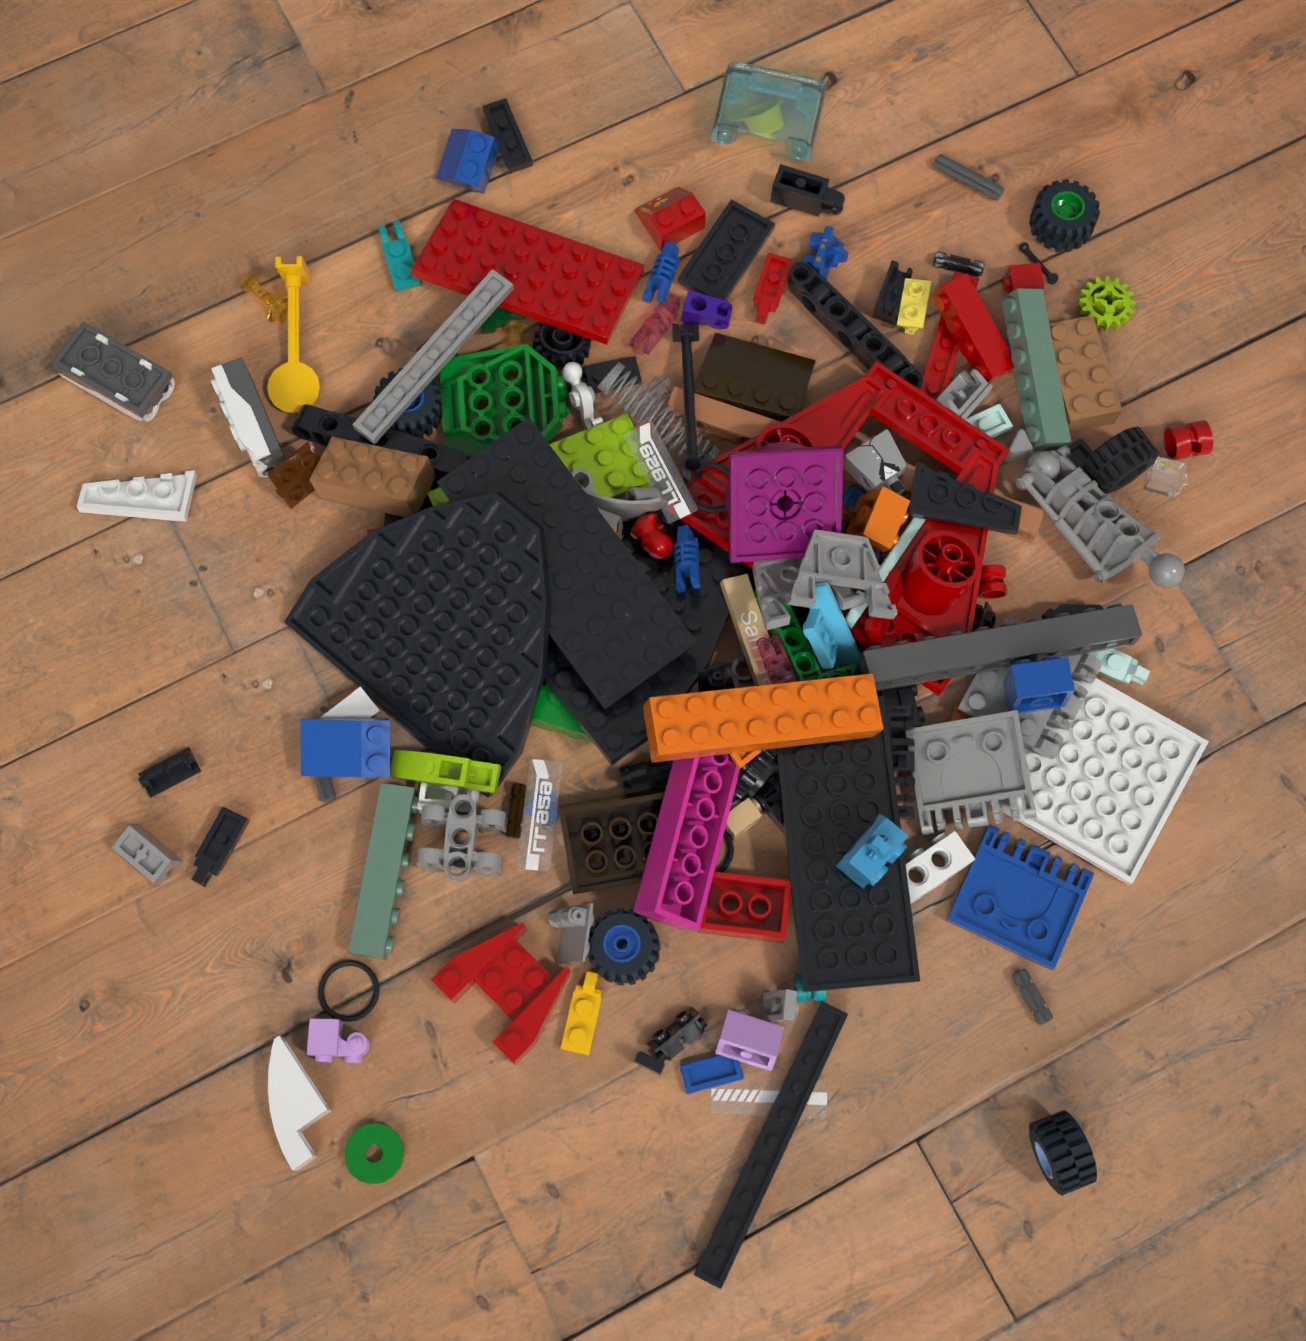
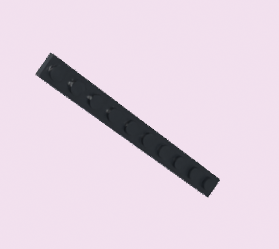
M821 1001L693 1274L694 1276L719 1289L722 1288L848 1013Z

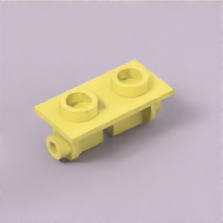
M905 278L897 326H903L906 334L913 335L919 328L923 329L931 281Z

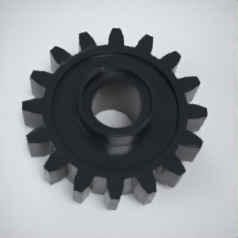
M541 323L539 331L535 330L533 349L553 366H560L561 370L569 362H577L583 365L584 358L589 357L591 339L546 323Z
M775 748L761 750L757 756L740 768L734 792L735 795L743 798L746 794L751 798L760 789L778 764Z

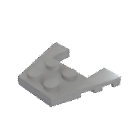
M814 529L787 604L813 608L816 603L815 583L827 582L829 585L867 590L869 616L894 619L897 615V609L895 605L891 604L888 597L890 593L888 586L882 582L878 572L880 566L868 537Z
M803 558L753 562L752 571L763 624L766 630L789 625L790 614L782 603H787ZM830 585L841 610L864 605L866 596L860 590L854 592L849 587Z

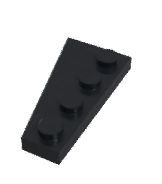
M917 461L908 516L1013 535L1018 533L1021 505L991 492H983L974 488L975 486L970 483H962L949 477L944 472H936Z

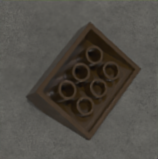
M715 332L701 366L694 393L782 422L801 411L816 360Z
M666 787L558 805L573 894L641 883Z

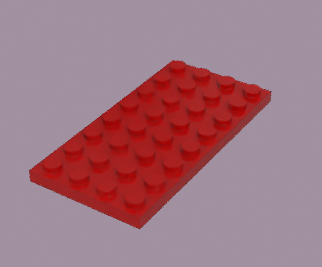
M453 198L412 267L411 273L412 277L468 296L493 269L511 282L514 288L498 307L607 345L644 272L645 265Z

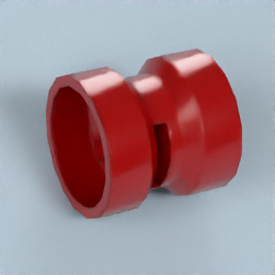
M998 564L982 566L980 578L982 585L979 587L980 597L997 599L1007 595V586L1004 584V578L1006 577L1005 566Z

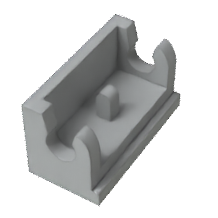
M972 369L970 372L975 380L965 370L960 371L935 399L964 420L993 388L975 369Z
M129 825L112 846L113 850L153 883L167 880L170 877L167 874L171 868L179 867L183 862L180 857L142 826Z

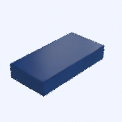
M721 1055L680 1065L687 1095L744 1080L740 1062Z

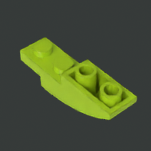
M394 750L389 778L496 794L501 766L462 757Z

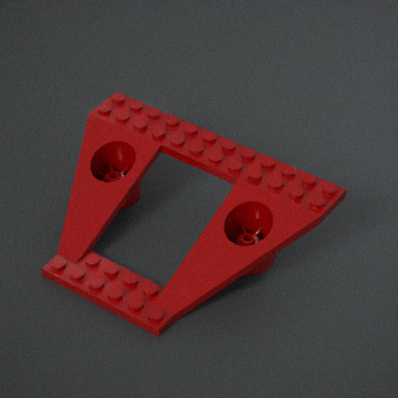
M876 361L862 378L788 419L767 426L757 436L709 462L718 463L729 469V452L753 451L761 446L775 442H793L806 447L841 445L845 450L871 415L958 473L959 476L956 480L962 483H970L976 489L994 494L998 467L1010 449ZM704 467L702 477L695 481L694 471L692 473V481L687 483L691 497L706 507L724 505L729 477L718 469ZM681 486L679 492L691 514L679 518L674 508V505L681 502L677 492L675 495L678 501L666 505L665 509L729 552V517L727 510L718 513L698 510L686 500ZM784 493V496L779 498L777 503H783L788 496ZM933 520L925 522L893 567V569L900 571L903 592L896 607L897 615L894 619H891L881 644L882 648L890 647L900 641H909V643L919 642L922 638L928 636L942 638L956 631H962L963 634L972 632L988 530ZM748 561L743 563H745L753 569V562L755 561ZM850 588L854 592L860 590L863 593L864 591L862 589ZM868 605L852 628L849 627L853 638L867 648L875 646L870 645L868 634L865 632V622L869 616ZM852 608L841 610L844 618H846ZM951 678L920 684L937 696H940Z

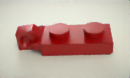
M772 253L767 254L753 299V307L758 308L755 322L765 325L769 311L776 312L793 259Z

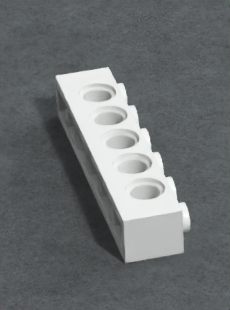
M956 831L950 835L943 832L931 841L932 847L926 851L921 847L908 856L910 862L906 864L911 904L975 860ZM938 854L942 856L945 861L944 867L935 866L931 860L932 855ZM910 870H916L921 874L922 881L920 883H914L909 879L908 872Z

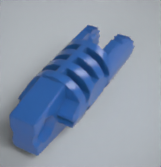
M666 241L661 254L657 255L643 293L642 300L644 302H651L656 289H658V303L665 304L680 260L678 257L679 248L676 246V242Z
M688 525L677 527V542L674 543L675 584L678 593L686 590V577H690L694 589L701 587L697 537L694 538V533Z

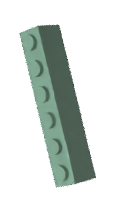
M1017 288L1002 297L1001 300L1026 435L1033 447L1032 451L1056 450L1062 445L1071 443L1043 289Z
M386 783L380 784L348 951L352 956L387 961L388 954L393 953L395 937L391 935L393 925H398L400 918V908H397L398 897H403L406 881L402 880L403 870L409 868L411 852H407L408 843L414 840L416 824H412L414 813H419L417 809L419 796H417L418 793L414 787Z

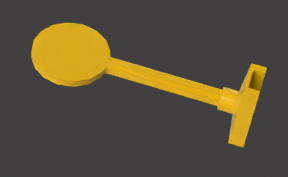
M297 256V264H285L281 257H275V267L288 290V362L273 371L268 380L267 390L269 398L276 408L284 413L298 414L302 405H315L321 390L319 378L313 369L304 363H300L299 290H301L302 284H311V272L302 256Z

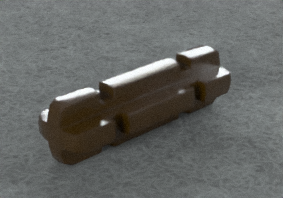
M513 783L511 787V796L513 797L510 798L507 817L509 824L506 825L507 831L505 834L506 837L512 839H519L522 832L520 824L523 823L526 802L524 798L527 794V786L522 783Z

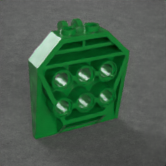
M528 344L454 356L440 371L444 446L460 450L470 458L511 430L512 425L521 423L528 417L547 442L550 443L563 428V418H567L570 414L569 407H566V402L564 401L568 399V391H565L564 376H560L556 367ZM510 372H519L515 380H507ZM479 375H487L485 382L476 384V379ZM513 397H520L521 399L517 406H509V401ZM481 401H489V404L485 409H477L478 404ZM482 427H491L490 432L486 436H479V431Z

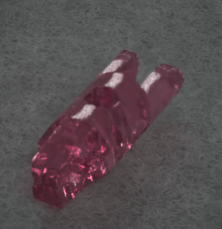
M670 294L661 305L658 304L632 337L629 345L637 348L647 337L648 340L643 346V353L649 355L677 318V311L680 308L679 298Z
M773 635L770 638H758L757 648L771 684L797 682L780 637Z

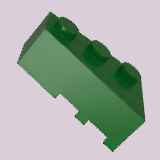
M542 686L531 726L551 732L555 731L574 739L578 738L593 743L548 686Z

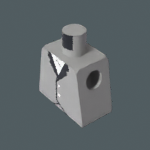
M888 429L845 455L843 468L868 492L881 486L899 495L906 491V488L899 479L904 476L907 466Z

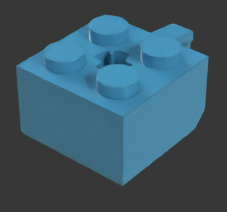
M879 814L836 867L862 889L868 883L874 886L888 870L885 863L888 861L892 864L906 849L907 846L903 842L908 835L888 818Z

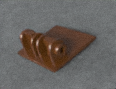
M311 441L305 443L267 474L276 487V493L285 500L290 509L315 490L309 479L321 457Z

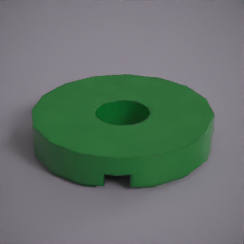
M379 1123L365 1124L355 1130L348 1139L344 1151L345 1164L350 1174L361 1182L368 1184L384 1183L393 1178L402 1167L404 1143L399 1134L390 1126ZM372 1145H379L383 1150V1155L378 1162L373 1163L367 1158V1150Z

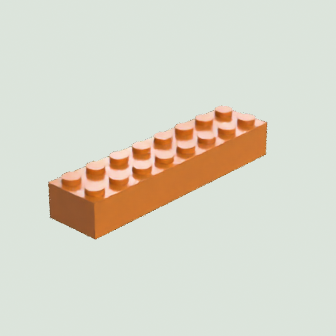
M873 674L650 697L643 705L652 763L870 738L883 730Z

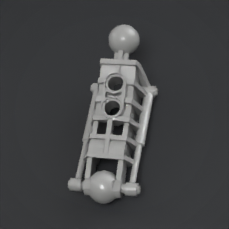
M1062 445L1055 451H1038L1030 456L1023 474L1015 480L1016 487L1020 490L1027 489L1055 522L1054 525L1095 572L1094 578L1097 582L1102 583L1110 579L1138 558L1149 566V576L1155 585L1171 588L1182 581L1185 574L1182 560L1171 553L1159 554L1152 548L1160 542L1162 535L1159 532L1154 533L1144 526L1145 523L1141 520L1136 521L1132 518L1126 508H1120L1112 501V496L1109 494L1106 496L1097 487L1098 483L1095 480L1092 481L1080 467L1077 468L1069 459L1071 451L1067 446ZM1057 476H1060L1062 480L1056 484L1054 480Z

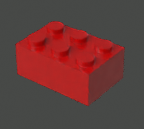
M714 872L698 933L784 943L787 932L791 882L788 880Z

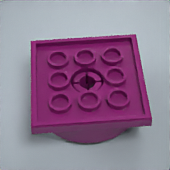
M775 442L761 446L753 451L729 452V480L725 493V505L729 517V560L731 563L803 558L814 529L841 533L844 451L841 445L806 447L793 442ZM784 493L788 496L783 503H777L779 498L784 496Z

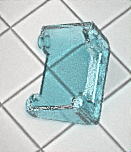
M742 62L730 63L727 66L711 141L730 144L736 140L738 132L788 142L787 152L793 158L810 162L821 120L826 85L822 80L815 77Z

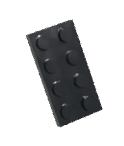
M731 199L679 275L677 283L691 291L727 301L775 229V223Z

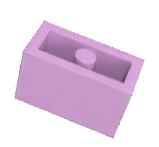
M728 1009L715 1054L772 1071L784 1027L774 1022L748 1016L741 1011L735 1012Z

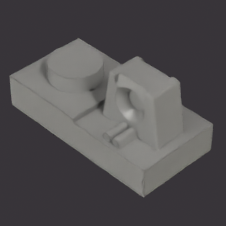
M785 989L763 993L760 1019L774 1023L794 1021L799 1009V1002L796 999L797 991Z

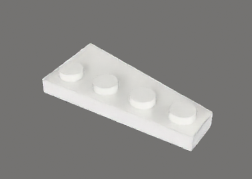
M195 470L185 471L183 475L173 476L172 473L160 474L158 478L145 479L144 476L133 477V480L119 482L117 479L83 483L77 508L82 513L187 522L197 474Z

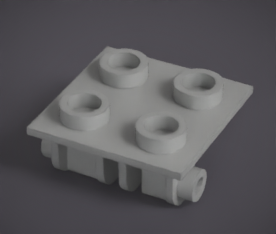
M593 903L568 906L564 909L552 910L548 914V923L552 927L562 929L556 964L585 962L590 949L588 941L589 931L594 921Z

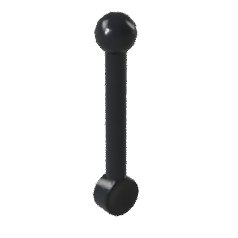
M1022 242L1019 245V250L1026 253L1034 263H1041L1029 249L1028 243ZM1041 263L1042 272L1048 277L1047 282L1051 285L1056 284L1058 275L1050 273Z

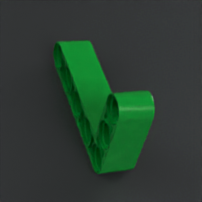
M755 589L753 592H754V594H755V597H756V600H757V603H758V606H759V609H760L759 600H758V595H757V590ZM782 603L790 614L789 625L767 630L786 683L862 675L859 663L821 673L791 605Z

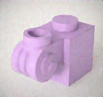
M310 1019L307 1055L315 1057V1062L332 1063L333 1057H344V1063L360 1064L362 1063V1057L370 1049V1041L368 1037L358 1032L352 1033L347 1038V1041L343 1039L344 1022L339 1019Z

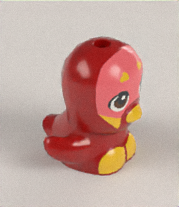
M649 513L640 517L635 522L630 535L634 539L641 540V546L653 558H666L672 552L673 541L666 533L661 531L664 525L656 523L657 515Z

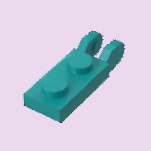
M399 220L394 221L393 225L398 236L397 240L389 241L384 224L378 226L383 242L382 248L396 293L421 286L420 279L412 277L411 269L415 263L407 237H404Z

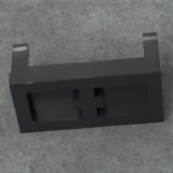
M891 261L872 318L897 326L905 278L911 279L913 270L910 267L906 272H901L899 270V262Z

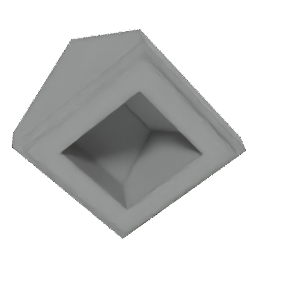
M1018 430L1009 447L1010 451L1005 457V462L1024 460L1030 456L1033 447L1024 430Z

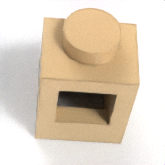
M753 797L747 798L743 802L738 799L731 804L725 830L733 841L761 821L762 814L760 812L762 808Z

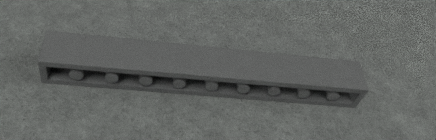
M1117 603L1102 610L1088 608L1079 614L1060 613L1051 619L1043 620L1042 617H1036L1022 624L1008 622L999 628L990 629L985 626L965 634L962 631H956L942 638L928 636L922 638L919 642L909 643V641H900L885 648H882L880 645L871 646L863 651L859 664L862 675L873 674L876 691L1008 668L1014 665V662L1024 659L1037 662L1053 655L1064 658L1132 646L1140 639L1142 631L1133 604L1122 606L1121 603Z

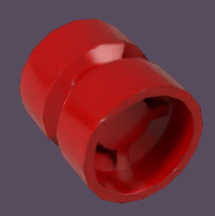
M1201 420L1188 423L1186 426L1180 424L1166 427L1164 430V446L1169 459L1176 461L1189 458L1190 455L1196 457L1210 454L1213 449V435L1208 422Z

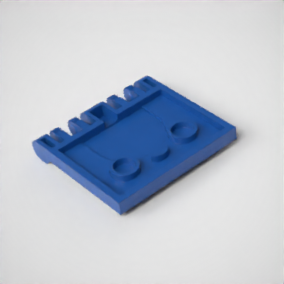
M990 824L982 836L974 856L975 860L969 867L946 921L1052 971L1055 969L1093 879L1094 872L1082 868L1075 885H1072L1079 865L1072 863L1068 867L1063 881L1055 877L1062 864V857L1056 855L1048 873H1046L1044 868L1051 852L1031 844L1024 861H1021L1019 858L1026 841L1020 838L1015 844L1012 856L1003 853L1009 841L1010 833L1003 831L996 848H993L992 846L1000 828Z

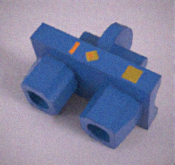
M825 226L824 233L811 234L809 245L811 250H817V255L806 254L803 259L804 263L810 265L825 280H827L830 268H836L838 263L846 262L849 256L848 252L843 249L844 243L833 235L834 228L832 226Z

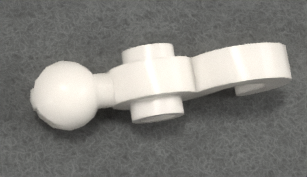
M575 362L567 363L562 370L564 380L572 385L569 399L572 406L580 410L584 429L587 430L602 424L603 420L601 417L594 419L593 402L595 401V394L591 386H587L584 382L582 383L581 366Z

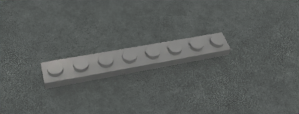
M492 269L352 424L354 429L375 444L514 289L513 284Z

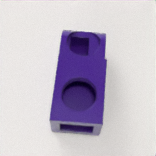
M688 290L680 322L688 323L689 325L691 322L709 325L715 329H727L733 306L725 300Z

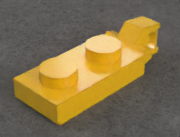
M587 971L584 985H576L561 1050L590 1055L602 1002V990L596 989L598 973Z

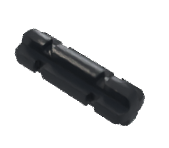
M940 251L935 254L933 261L935 267L943 268V266H946L948 270L965 274L971 272V275L978 277L983 273L985 266L983 261L974 260V262H971L970 258L953 254L946 256L947 253Z

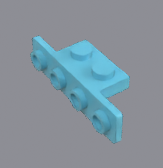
M827 582L815 583L816 603L813 608H810L807 620L803 624V633L813 648L814 657L818 659L822 669H832L835 663L838 669L859 663L861 653L830 585Z

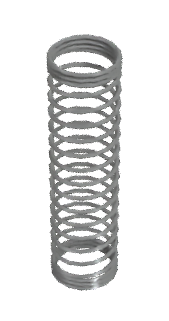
M618 362L598 385V388L604 394H608L623 379L613 393L611 400H614L628 387L617 406H620L636 391L624 408V411H628L643 396L631 413V417H634L651 400L637 420V423H640L655 407H657L646 424L649 422L651 424L663 413L650 434L656 432L671 417L658 435L657 440H660L678 422L663 443V446H666L685 427L684 424L677 430L683 421V416L670 425L677 414V411H673L663 420L670 409V405L665 406L655 416L664 402L663 399L659 400L648 411L656 399L657 393L653 394L643 403L650 392V388H647L635 399L642 389L644 382L638 384L627 395L636 382L637 376L633 377L619 391L631 371H627L614 383L625 368V365ZM685 429L670 448V451H673L686 438ZM702 433L697 435V445L703 437ZM706 439L697 447L698 450L704 445L698 454V457L702 458L703 462L715 459L720 453V449L716 445H712L704 452L709 444V439ZM686 443L677 453L676 457H679L686 450Z

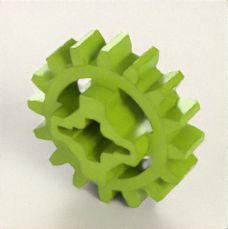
M1107 275L1104 281H1101L1099 277H1095L1093 283L1088 281L1085 288L1082 289L1077 303V307L1082 308L1079 316L1093 315L1096 328L1098 329L1099 326H1103L1104 332H1108L1111 326L1115 331H1118L1120 325L1126 326L1135 312L1133 309L1136 305V301L1131 300L1134 291H1126L1128 284L1125 283L1121 286L1119 285L1120 278H1116L1112 282Z

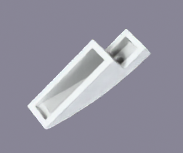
M279 1035L274 1038L268 1068L269 1108L274 1131L281 1150L292 1171H298L318 1157L302 1131L332 1110L286 1039Z

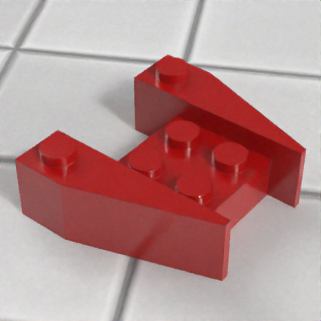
M523 923L452 958L431 979L454 1004L476 983L505 1012L513 1022L493 1043L515 1066L537 1044L571 975L570 969L566 966L554 978L517 941L527 931Z

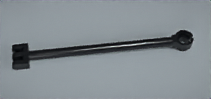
M678 323L672 324L673 342H681L687 458L682 462V474L688 481H692V471H695L694 480L697 481L704 473V462L698 457L691 342L699 341V324L693 323V331H688V323H683V331H679Z

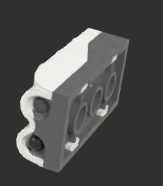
M84 321L52 362L61 377L139 421H151L157 414L160 403L168 399L175 387L173 375L169 370Z
M239 357L211 368L215 376L211 383L221 401L220 405L230 423L229 427L240 450L247 451L258 476L264 478L268 477L267 474L286 460L253 379L243 358Z

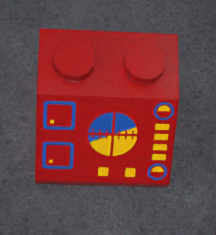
M677 187L635 209V213L660 251H662L666 241L676 242L677 244L705 229L706 212L695 195L681 187Z

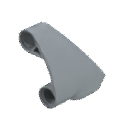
M578 468L571 472L597 508L620 516L622 523L631 522L646 512L658 511L668 505V500L661 498L660 491L655 486L628 488L625 497L614 499L595 493L592 475L587 470Z

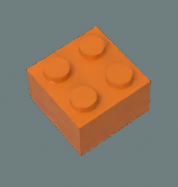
M884 486L859 496L853 510L856 512V515L848 523L844 534L868 537L875 555L893 549L899 539L897 534L899 528L908 517L907 508L910 500Z

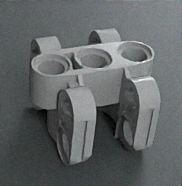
M465 794L454 797L449 809L437 805L423 806L421 822L424 827L446 828L444 849L419 848L416 864L421 870L446 871L448 876L457 882L468 879L473 871L485 876H502V856L496 853L476 852L478 830L482 834L484 831H503L506 833L508 820L506 813L499 810L484 809L480 810V815H478V808L473 798ZM462 804H468L472 809L468 815H458V807ZM465 832L469 835L467 842L461 845L454 843L456 834ZM451 869L454 870V871L461 872V873H453V872L451 871Z

